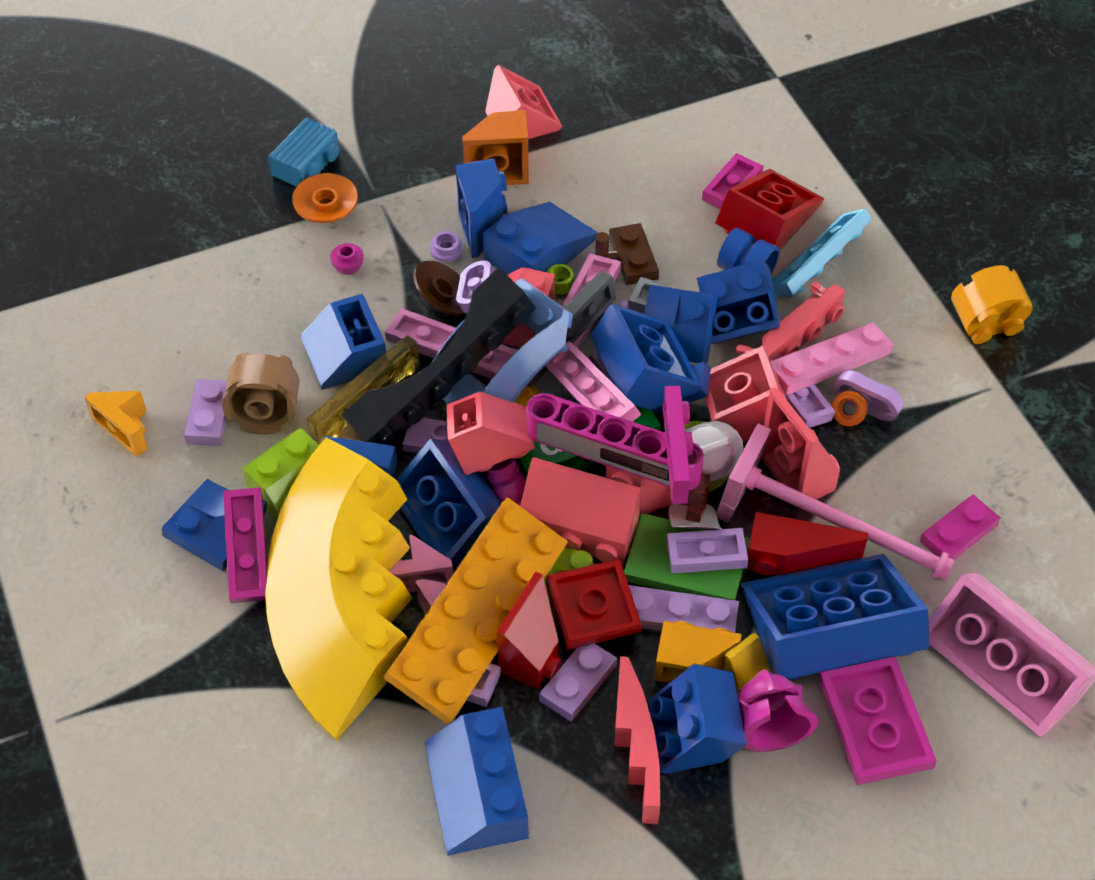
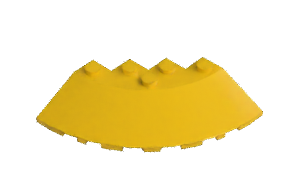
M326 437L303 466L280 509L272 533L266 563L267 584L265 599L271 639L283 673L308 712L337 741L388 682L383 676L408 641L406 635L395 627L392 621L412 600V596L403 582L389 572L410 549L400 530L388 522L408 500L397 480L373 462Z

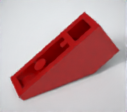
M756 512L748 550V564L745 569L756 571L761 575H783L860 559L864 555L868 533Z

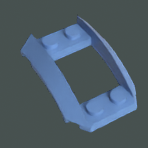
M524 278L519 279L515 283L527 294L536 307L523 324L537 334L501 367L487 387L473 375L468 374L452 387L450 393L443 400L449 404L481 391L514 403L526 385L552 358L561 351L566 353L569 347L566 345L567 328L571 329L573 314ZM464 320L451 333V335L448 337V339L445 341V343L442 345V347L436 354L433 361H435L443 353V351L451 344L456 334L460 330Z

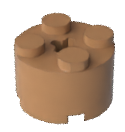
M239 354L230 367L222 403L226 418L230 422L233 418L241 424L240 429L253 434H273L281 431V426L287 422L289 425L294 419L300 385L298 373L292 366V360L285 355Z

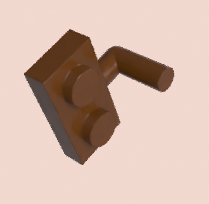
M641 223L610 228L609 235L604 232L596 235L595 255L621 261V272L626 285L637 284L640 277L650 280L659 279V269ZM609 240L614 251L609 252Z

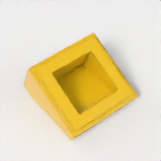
M756 633L749 635L725 654L723 670L733 672L735 686L739 691L758 672L762 670L769 672V664L760 638Z

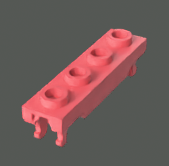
M814 281L810 286V291L813 294L780 321V327L771 329L763 336L762 346H764L770 361L799 351L806 342L814 341L828 323H835L844 312L843 301L846 290L835 284L828 289L820 286L819 282ZM741 344L736 347V353L742 355L754 350Z

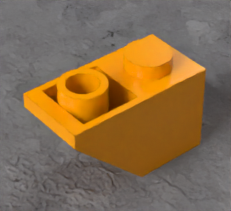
M664 621L656 659L654 681L671 683L693 664L722 670L725 654L740 643L742 634L733 633L725 628L710 629L693 626L685 621Z

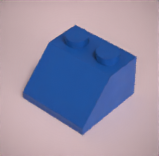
M494 159L455 165L458 213L471 258L479 257L484 251L483 232L502 218L503 214L508 212L506 198L502 194V191L507 190L504 171L498 172Z

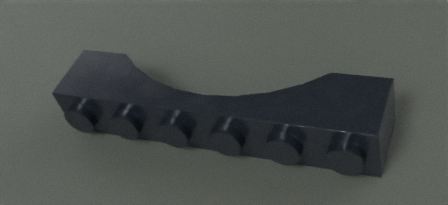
M498 267L472 292L470 306L460 330L451 344L435 361L421 372L402 382L385 388L367 390L342 416L365 442L394 446L407 429L421 421L425 413L438 400L445 398L459 380L474 371L478 363L491 350L498 348L512 330L526 322L530 314L536 309L535 305L527 294Z

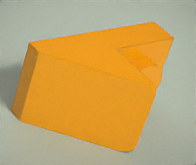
M90 392L84 396L91 418L136 457L148 449L144 437L146 429L139 420L147 411L141 392Z

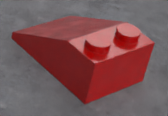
M768 169L728 190L715 224L724 228L725 233L728 235L734 228H739L755 237V243L763 239L781 249L819 208L824 198L774 170Z

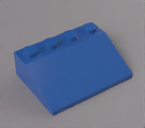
M885 554L740 583L741 592L757 635L760 638L767 662L775 674L782 675L789 680H796L805 675L893 656H907L916 651L929 649L928 608Z

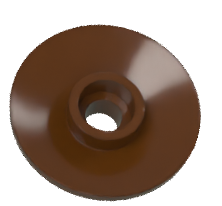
M428 260L418 264L414 270L413 279L421 296L430 305L445 314L453 316L466 314L456 300L460 275L440 262Z

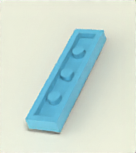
M867 209L843 213L772 280L776 297L786 296L787 298H792L801 293L805 288L804 284L809 279L821 274L825 269L823 266L829 260L841 255L844 251L843 247L849 241L862 235V229L872 220Z

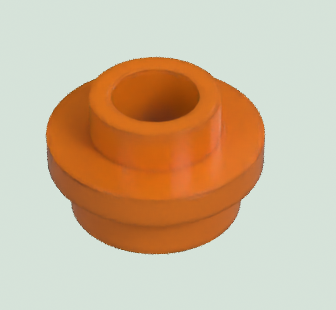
M856 391L841 392L832 402V408L835 411L833 417L844 426H854L861 423L868 412L865 398ZM848 401L856 405V412L853 415H848L844 411V405Z

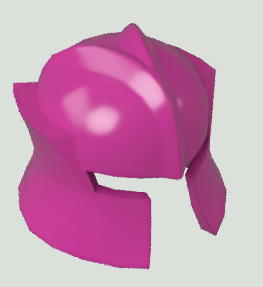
M762 670L744 685L739 695H737L744 729L743 733L746 739L744 747L747 750L769 752L785 749L807 739L818 727L819 719L803 702L802 685H794L788 678L782 675Z

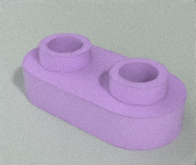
M481 260L472 263L461 273L456 300L464 313L468 312L472 292L494 272L489 261Z
M843 371L833 385L836 395L844 391L860 393L867 402V414L883 421H893L904 405L896 389L868 378L858 371ZM846 402L847 404L856 408V405L853 402Z

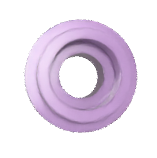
M450 231L437 233L430 243L431 256L440 262L454 261L463 252L461 240L455 233Z

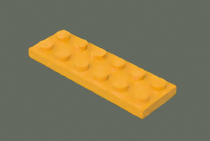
M506 497L383 678L449 725L498 652L497 630L535 571L543 574L545 579L568 541Z

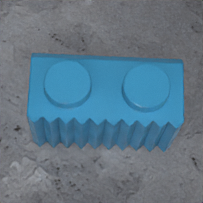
M308 117L305 118L268 156L271 175L297 187L306 178L320 174L324 166H327L328 162H333L339 154L340 148L336 130H331L329 126L321 125L319 122H315L313 119L310 120Z

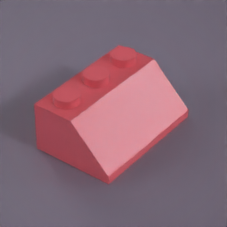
M533 457L520 507L567 540L568 543L565 548L586 551L602 562L620 559L621 564L625 565L639 523L641 488Z

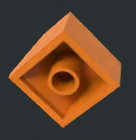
M526 110L492 112L462 136L464 164L494 159L498 172L504 171L507 185L529 184Z

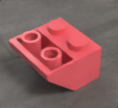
M481 391L447 404L448 441L465 475L474 472H485L497 463L510 458L517 459L523 457L530 450L535 449L534 440L530 438L527 432V407Z

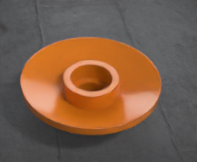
M323 173L303 180L295 188L292 201L295 211L302 218L315 223H331L345 218L355 209L358 202V193L355 185L349 179L337 174Z

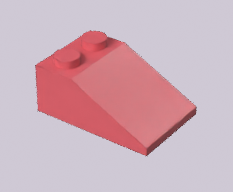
M777 387L770 389L764 426L771 429L761 459L780 483L816 500L835 491L840 473V467L836 458L828 454L819 442L816 433L808 428Z

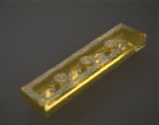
M408 335L308 416L306 420L309 436L319 445L322 443L324 436L337 437L342 429L349 424L342 414L367 390L394 385L405 376L411 375L420 364L418 342Z

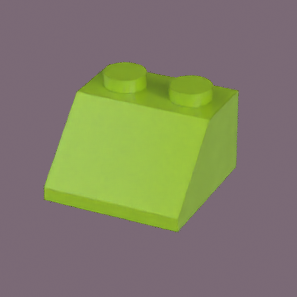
M301 427L242 468L246 487H261L263 500L267 502L266 512L276 521L293 482L309 457L319 446Z

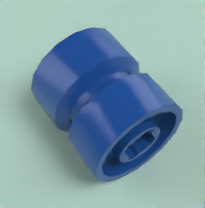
M734 228L722 244L718 254L717 266L726 270L764 260L772 274L779 258L780 249L763 239L755 243V237L750 233Z

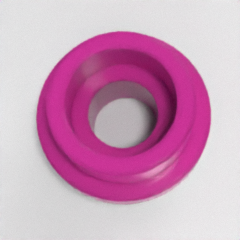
M345 243L338 245L332 250L330 259L333 267L339 273L353 274L360 269L364 261V254L359 246Z

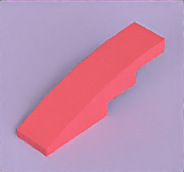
M620 656L614 746L630 748L628 784L644 786L642 823L658 825L660 814V765L654 726L644 691L629 657Z

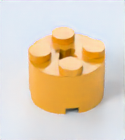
M1004 265L985 268L971 275L973 279L971 283L964 287L961 282L952 292V303L968 336L971 337L974 344L985 343L995 334L1005 333L1006 336H1013L1021 332L1025 328L1023 322L1029 317L1033 309V305L1017 272L1014 269L1010 271L1008 266Z

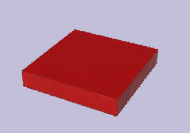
M620 559L546 575L545 582L566 650L641 633L642 624Z

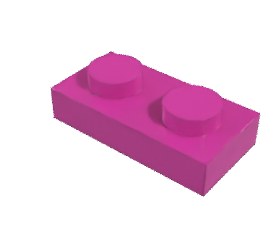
M735 153L703 190L702 200L721 209L728 190L762 173L764 166Z
M972 494L925 530L921 535L920 542L934 555L940 557L945 552L949 554V558L955 560L997 527L1001 517Z

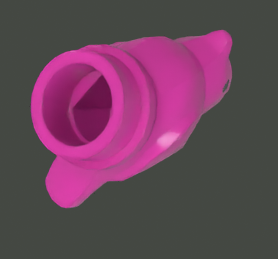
M510 458L495 464L486 471V476L491 483V489L501 503L508 497L520 506L526 478L524 473L520 472L518 462Z

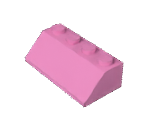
M979 573L963 574L928 620L929 644L1039 737H1043L1066 715L1095 682V666Z

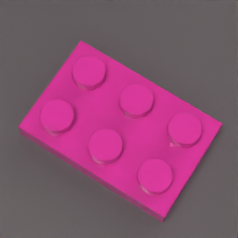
M896 656L820 672L819 683L856 785L935 768L937 760Z

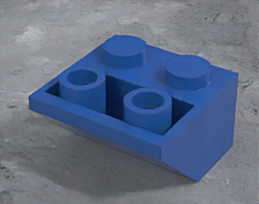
M764 260L697 277L700 292L718 295L716 313L713 319L712 344L780 327L778 303L770 268Z
M363 293L329 303L300 335L322 390L388 370L385 341Z
M693 664L648 700L649 712L655 731L660 773L667 774L722 763L746 745L733 672Z

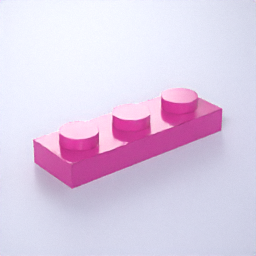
M665 386L663 417L672 504L688 503L689 488L696 487L695 464H688V456L693 454L692 432H685L684 424H689L690 420L689 402L682 401L680 386Z
M257 487L224 490L229 600L231 603L266 600L267 557L262 489Z

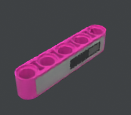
M537 394L528 401L527 432L532 440L670 487L665 432L550 394ZM693 442V454L688 456V464H695L697 487L701 481L704 454L702 448Z

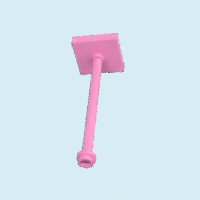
M757 424L728 478L716 513L718 519L729 523L746 489L753 490L755 487L836 526L867 532V540L933 570L932 578L936 580L938 577L943 580L947 578L954 563V559L949 558L948 553L943 552L938 557L761 474L762 470L757 467L771 429Z

